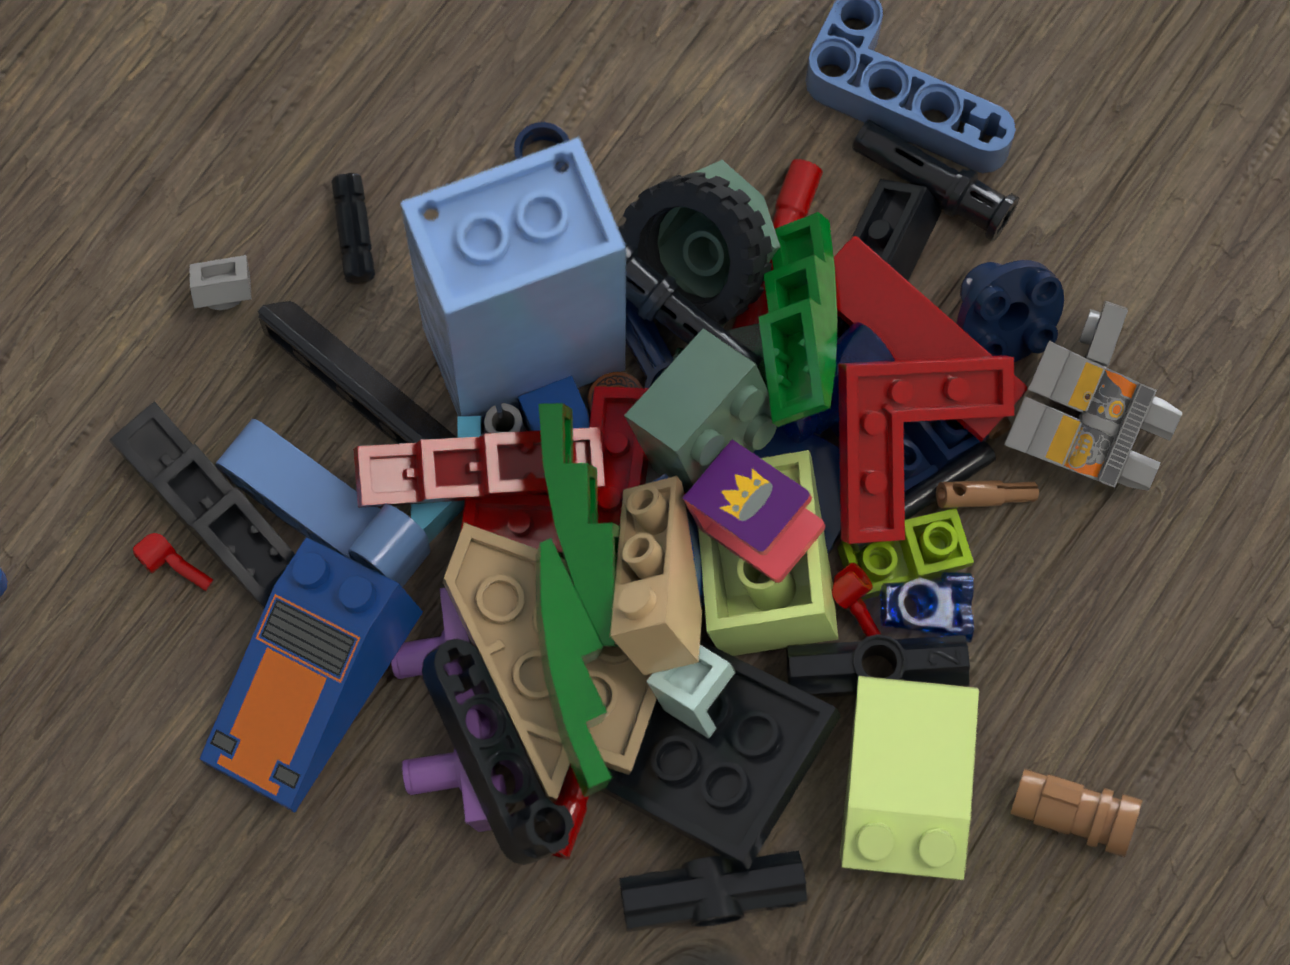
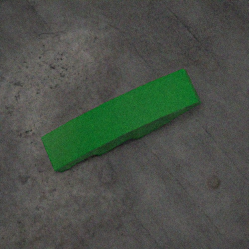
M819 212L775 229L780 247L772 257L773 270L764 273L769 313L758 318L772 423L778 427L831 407L837 348L836 276L830 220Z
M563 403L538 404L543 468L555 529L575 589L602 645L619 647L610 636L620 526L614 523H598L597 467L589 463H573V409Z
M550 538L539 544L535 557L536 621L544 679L560 739L583 797H586L606 788L612 778L589 731V728L602 723L607 714L602 699L585 664L598 659L603 645Z

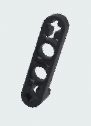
M458 638L447 640L427 653L422 664V675L425 685L500 849L508 859L522 865L535 863L561 851L569 845V833L574 827L572 815L565 805H555L549 798H546L482 656L475 646L468 641ZM458 662L462 672L458 675L452 674L448 676L444 670V665ZM470 689L473 690L475 695L458 703L455 696L463 694ZM469 709L480 710L488 718L490 734L487 739L476 738L468 730L466 714ZM495 764L505 765L513 773L515 789L511 795L502 794L493 785L491 773ZM523 800L525 806L509 815L507 808Z

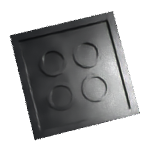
M700 640L701 646L728 661L735 672L707 710L708 715L716 726V730L710 738H707L664 711L658 699H656L631 773L627 775L607 767L612 778L607 787L600 791L736 864L749 869L841 715L836 707Z

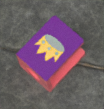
M731 439L683 497L685 504L702 532L776 583L784 580L825 530L823 520L806 509L812 500L807 489L733 439Z

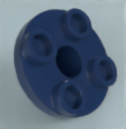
M1018 260L1003 265L996 262H986L976 266L965 276L960 288L962 305L958 313L957 325L992 356L1014 357V362L1031 353H1043L1049 341L1055 343L1058 337L1056 326L1064 307V291L1059 279L1045 265L1031 260Z

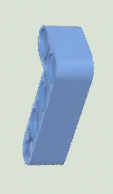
M836 0L809 55L806 86L812 98L821 104L864 123L870 119L901 139L973 171L988 173L1001 168L1008 158L1015 134V123L1010 113L1001 106L875 52L883 17L882 5L879 0ZM855 18L864 21L868 27L863 30H853L848 28L843 22ZM832 64L842 68L845 74L839 77H830L822 73L820 68ZM877 87H885L894 91L897 96L893 99L883 100L874 96L871 90ZM926 110H939L947 116L948 120L939 123L931 122L922 113ZM959 122L965 123L963 133L957 132ZM985 134L993 137L989 143L981 141Z
M256 419L250 420L215 463L217 469L228 480L303 536L398 582L402 587L431 552L425 531L409 516L387 503L382 509L378 507L358 508L357 492Z

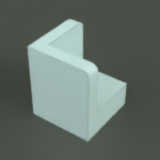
M700 645L699 663L652 673L646 682L664 711L707 738H710L716 730V726L708 715L707 710L735 672L728 661Z

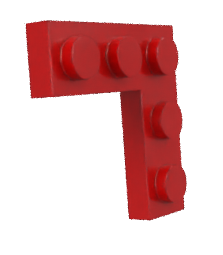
M1000 355L838 364L841 541L853 544L905 540L904 422L1014 416V357Z
M594 386L589 428L600 427L605 486L597 488L598 523H614L620 526L623 490L646 484L648 459L624 415L649 388ZM532 494L465 500L461 530L464 523L536 549H538L541 542L551 538L560 558L565 559L555 529L549 495Z

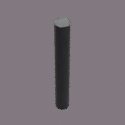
M982 441L904 494L905 520L936 501V489L940 482L966 481L996 461V455L991 446ZM873 542L853 543L850 545L855 552L859 553Z

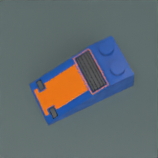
M306 537L270 594L199 759L204 764L295 813L423 611L398 582Z

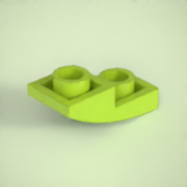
M957 508L905 520V540L873 542L859 553L855 552L850 544L843 541L837 547L843 568L850 563H856L863 569L872 583V590L861 598L862 600L912 587L972 566L974 563Z

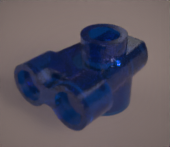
M943 572L940 580L917 578L908 582L883 583L880 590L881 625L889 628L940 634V636L965 635L966 642L970 643L974 633L972 613L974 580L972 574L967 572ZM904 597L913 599L917 605V614L914 618L908 614L904 607Z

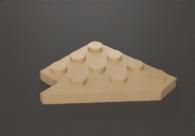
M464 523L445 573L443 585L472 645L476 647L482 656L546 798L556 802L570 762L560 739L544 679L536 621L535 557L538 549ZM561 558L573 583L566 559ZM603 646L598 659L585 664L602 699L607 714L602 723L589 728V731L606 767L629 775L657 698L646 682L652 674L643 675L620 647Z

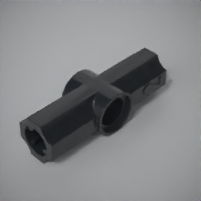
M877 634L869 636L863 641L788 645L786 648L788 684L816 698L855 696L858 676L870 677L863 670L862 661L873 655L882 656L891 663L894 672L886 679L965 687L970 685L969 650L965 635L893 639L887 635Z
M799 850L758 856L754 859L749 869L719 855L686 862L682 865L681 869L655 871L619 878L627 932L691 922L693 927L715 926L741 920L747 913L797 907L808 902L806 879Z

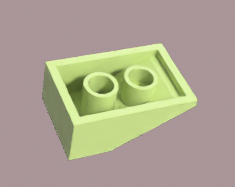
M809 450L761 458L807 489L812 500L806 509L822 519L812 457ZM698 527L706 629L716 648L736 656L787 648L788 645H805L838 640L835 600L832 596L833 582L824 531L784 580L776 583L702 532Z
M858 676L840 845L842 868L964 880L971 819L979 698L978 688Z

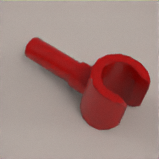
M148 534L133 547L134 556L151 574L164 563H167L175 572L205 592L214 581V579L185 561L161 534Z
M850 563L835 575L832 596L835 602L842 608H849L866 638L877 634L881 635L867 609V605L861 599L872 590V583L859 565Z

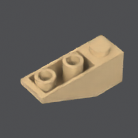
M677 476L623 490L610 636L643 675L699 663L702 610L686 505L683 500V485Z

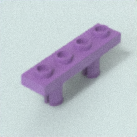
M440 588L444 630H442L441 636L404 642L391 662L393 673L397 679L422 675V664L427 653L447 640L458 638L472 644L445 588ZM458 662L444 665V670L447 671L449 676L452 674L458 675L462 672ZM470 689L455 697L458 703H461L475 694ZM469 709L466 714L468 730L476 738L487 739L490 734L488 718L480 710ZM455 748L452 753L403 760V780L408 794L415 795L459 787L463 796L465 823L478 832L492 830ZM494 765L491 773L493 785L502 794L507 795L504 777L502 774H495Z

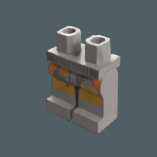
M1049 341L1028 390L1079 411V417L1075 418L1025 396L1004 445L1114 488L1118 482L1127 487L1149 491L1161 462L1131 450L1140 429H1143L1170 441L1183 412L1167 401L1156 397V389L1141 384Z

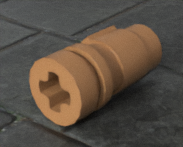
M1024 769L1011 815L1033 821L1035 825L1059 833L1073 834L1087 839L1086 845L1096 848L1098 843L1106 845V852L1125 858L1141 808V799L1122 794L1121 799L1113 797L1114 791L1104 788L1102 793L1084 788L1085 785L1051 774L1047 776Z

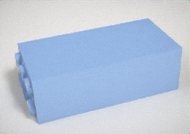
M579 137L401 202L423 329L458 416H481L483 424L486 413L491 407L496 406L497 414L502 412L501 404L503 403L513 405L519 410L518 396L571 375L577 388L595 382L604 374L625 371L626 247ZM558 162H565L569 165V169L564 173H559L554 169V166ZM429 209H434L439 215L435 220H427L424 218V213Z

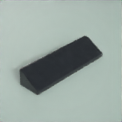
M880 178L852 237L860 238L908 281L941 215V205L927 187ZM838 315L836 369L832 395L839 398L838 364L869 362L875 348Z
M283 301L266 304L258 310V318L263 333L394 443H417L420 440L457 438L296 303Z

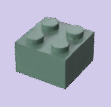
M704 328L624 415L653 470L661 476L665 473L669 478L677 476L682 482L683 492L685 493L691 489L731 439L753 453L755 450L762 449L770 442L777 428L772 423L768 390L757 365Z

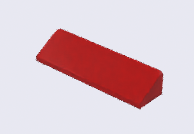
M853 236L834 256L837 315L889 361L992 356L860 238ZM1014 375L1015 406L1027 392V386ZM1004 417L956 420L982 442Z

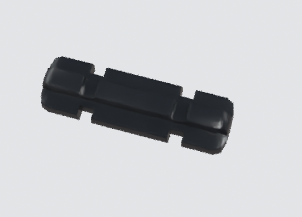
M358 173L339 174L333 177L331 182L334 201L337 204L335 212L341 254H344L341 257L343 273L348 283L368 282L374 279L375 269L372 252H369L372 250L367 210L365 202H363L365 195L362 177Z

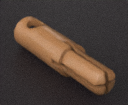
M1001 480L940 482L936 489V500L940 508L1002 506L1004 503L1035 502L1039 497L1038 485L1035 482L1003 483Z

